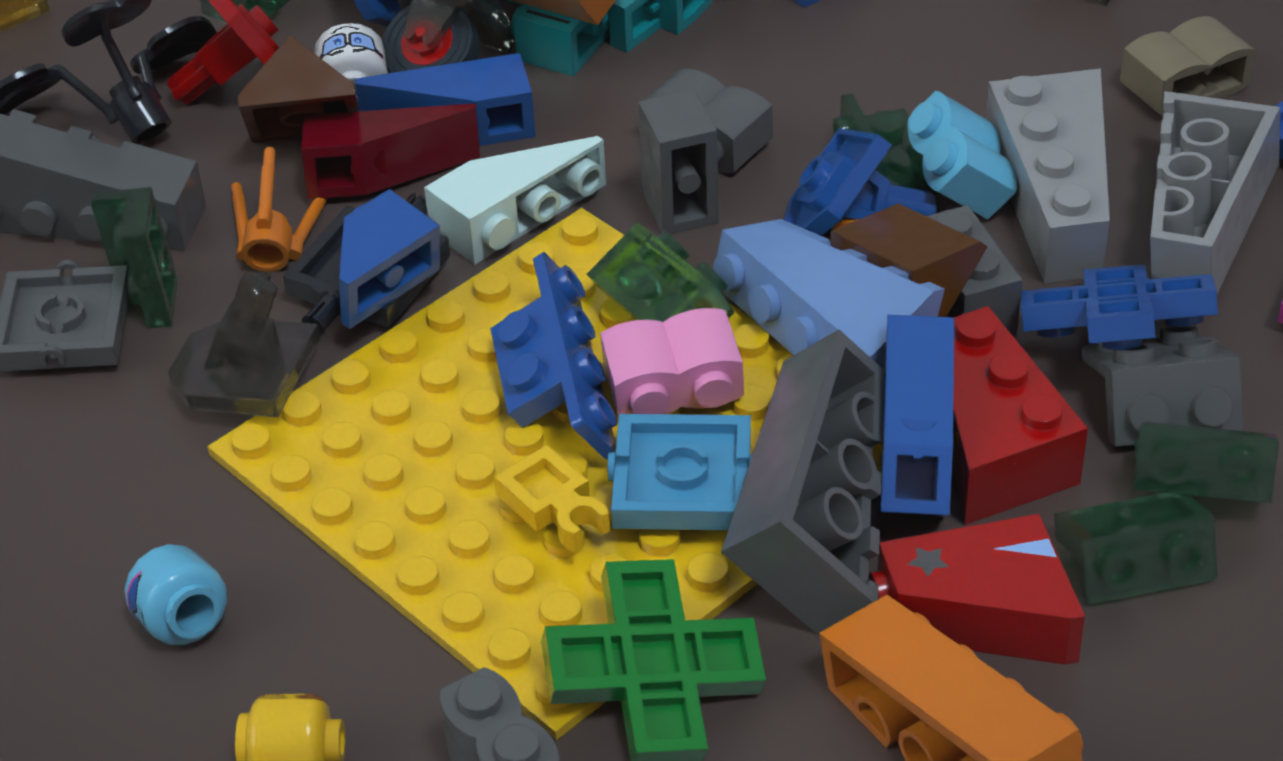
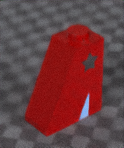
M1039 514L880 542L877 572L869 573V580L878 584V599L885 595L890 596L911 612L923 615L934 628L958 645H966L975 652L1064 665L1079 662L1085 614Z

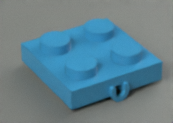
M619 414L616 452L608 453V481H613L612 529L728 530L753 454H750L751 415Z

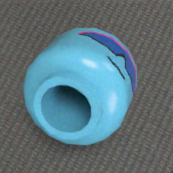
M167 544L151 549L139 558L132 567L124 587L126 605L135 619L154 638L168 645L185 646L200 641L212 632L220 622L228 601L226 585L218 571L199 553L184 545Z

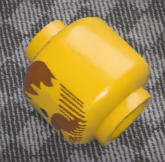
M317 694L260 695L255 699L249 713H240L238 716L235 732L236 761H344L346 746L344 720L331 719L330 709L326 700Z

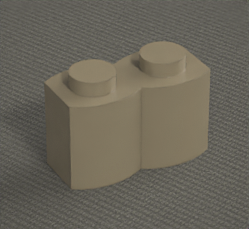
M1196 17L1180 24L1170 33L1163 31L1152 32L1128 44L1123 51L1120 82L1163 116L1165 91L1223 99L1244 89L1251 83L1256 50L1214 17Z

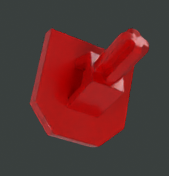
M208 0L227 24L201 47L192 60L169 77L167 85L171 90V96L176 101L180 100L184 104H190L215 83L218 82L220 85L225 83L256 57L264 65L279 48V45L272 36L279 29L258 5L248 11L241 2L236 5L233 0Z

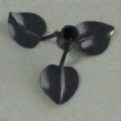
M107 0L93 4L70 17L64 24L61 33L67 45L72 47L80 46L100 35L122 79L109 91L112 97L110 104L62 65L57 64L47 69L45 64L39 63L20 70L0 81V114H7L27 100L48 90L60 80H64L102 111L110 124L119 121L132 143H144L164 132L172 123L160 103L162 97L155 87L151 70L198 52L217 32L207 18L191 16L154 35L149 40L147 48L136 54L130 61L132 70L142 75V83L138 76L131 75L112 37L111 30L123 26L140 16L150 6L152 0Z

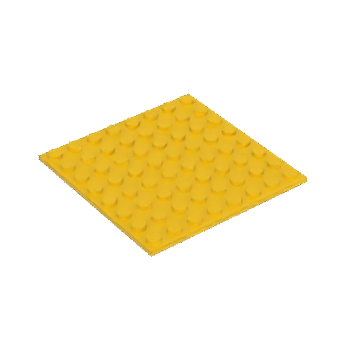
M583 208L578 209L207 446L209 456L469 670L475 672L485 667L505 678L518 695L521 712L541 725L556 741L605 702L550 704L541 645L542 635L545 626L609 624L601 579L605 562L674 559L685 620H709L715 618L755 587L757 583L721 553L728 530L612 529L613 481H608V459H604L573 429L566 402L523 428L508 415L490 328L503 321L510 313L524 308L541 297L533 258L545 252L560 268L564 265L569 266L581 281L585 291V297L580 299L582 309L595 331V338L591 340V346L594 355L601 363L603 369L600 333L608 328L634 320H657L664 322L674 315L694 309L716 308L726 310L743 362L744 395L719 407L701 409L680 407L668 414L751 415L750 454L754 453L783 361L793 356L749 315ZM606 376V381L601 383L604 397L612 407L617 419V425L612 428L615 443L617 444L619 418ZM881 443L873 446L872 457L879 472ZM548 445L589 480L590 497L602 501L609 511L610 531L603 535L592 525H578L581 529L582 549L573 552L561 544L558 537V527L553 522L541 530L535 531L496 495L494 476Z

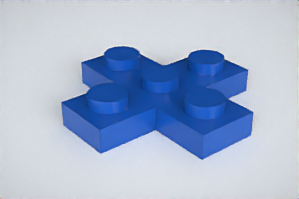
M1145 264L1083 270L1084 285L1021 291L1023 332L1037 330V335L1040 337L1056 338L1073 334L1075 327L1087 326L1089 344L1102 343L1104 348L1110 350L1135 348L1142 344V339L1156 338L1154 320L1165 319L1166 325L1184 327L1203 322L1204 316L1218 315L1217 292L1212 274L1148 279Z

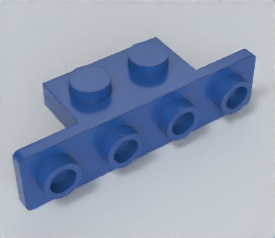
M542 252L533 258L541 297L524 308L510 313L503 321L490 328L507 412L523 428L566 402L573 429L604 459H608L609 452H616L612 428L617 425V419L612 407L603 394L601 383L606 381V375L601 363L593 353L591 340L595 338V331L590 320L583 312L580 299L585 297V291L581 281L569 266L564 265L560 268L545 252Z

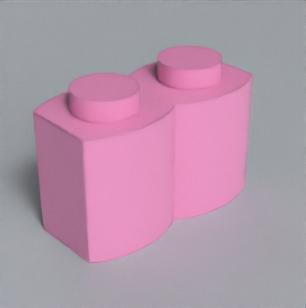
M716 308L694 309L674 315L664 322L657 320H634L615 325L600 333L603 365L618 418L619 414H668L680 407L694 409L715 408L744 395L743 362L726 310Z

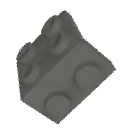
M1171 326L1160 329V337L1142 339L1140 346L1131 349L1110 350L1104 348L1102 343L1081 347L1082 361L1105 377L1108 441L1115 447L1243 433L1240 356L1218 344L1217 339L1199 334L1197 327Z

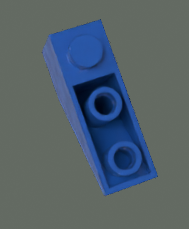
M520 53L354 79L360 111L476 103L480 146L536 137L532 91Z
M887 315L883 436L880 451V472L882 477L877 514L946 517L950 515L953 456L954 318Z

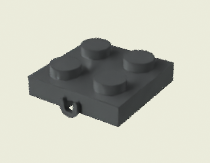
M63 260L59 262L57 269L7 271L0 300V371L118 365L131 289L128 266L81 268L75 261ZM66 268L72 269V277L64 276L63 270Z

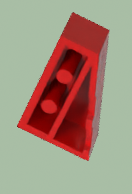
M989 306L953 317L952 478L956 480L960 493L961 514L964 525L1081 484L1088 431L1087 426Z

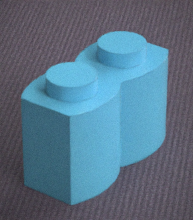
M936 90L925 102H922L914 109L908 118V137L913 148L923 155L922 168L928 185L933 190L962 206L969 205L974 213L989 219L1017 192V176L1012 163L1000 154L1001 143L996 127L989 120Z

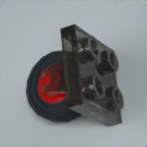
M398 0L403 10L395 15L388 25L382 41L385 49L387 70L389 73L478 60L481 49L480 45L510 53L515 37L511 33V22L506 16L504 8L497 0Z

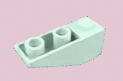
M599 136L468 161L424 187L428 217L440 225V235L449 238V247L475 265L605 186L604 140Z

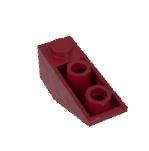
M476 103L304 115L301 153L308 199L367 195L480 158Z

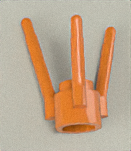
M267 147L264 150L258 213L250 220H248L245 196L241 183L234 182L231 185L232 203L238 235L236 257L239 260L245 261L251 268L261 272L281 270L287 265L289 259L298 260L302 256L303 244L328 198L314 199L293 234L292 227L288 223L287 218L282 213L272 210L276 153L273 147Z

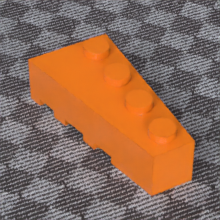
M888 595L881 597L819 633L828 689L885 748L898 741L905 761H1082V736L1079 728L1076 727L1069 717L1063 713H1056L1027 693L1016 680L1004 677L978 659L969 647L963 644L958 645L934 628L923 615L911 612Z

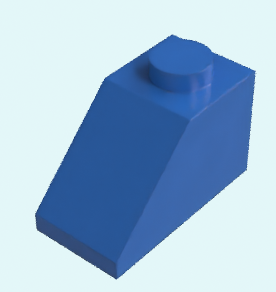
M390 189L368 203L358 206L352 213L344 217L339 286L341 323L349 329L440 270V225Z

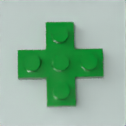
M674 559L605 562L601 579L609 624L545 626L541 645L550 704L621 701L630 761H703L708 751L699 697L760 694L766 682L754 618L685 620Z

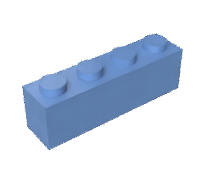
M783 219L723 229L717 257L713 265L711 281L793 356L840 329L883 370H885L887 315L938 317L945 288L931 282L918 284L908 279L909 273L893 266L881 268L867 262V255L853 249L841 251L831 246L829 239Z

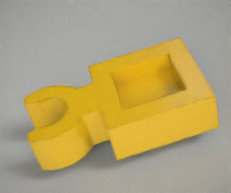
M548 445L494 476L496 495L535 531H539L553 522L558 527L559 541L565 548L573 552L582 549L581 529L578 525H592L603 535L610 531L609 511L602 501L590 497L589 480Z

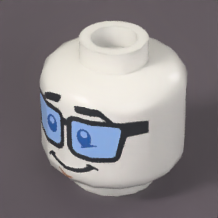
M352 23L333 26L322 33L315 44L314 54L354 83V87V79L388 74L382 40L369 27Z

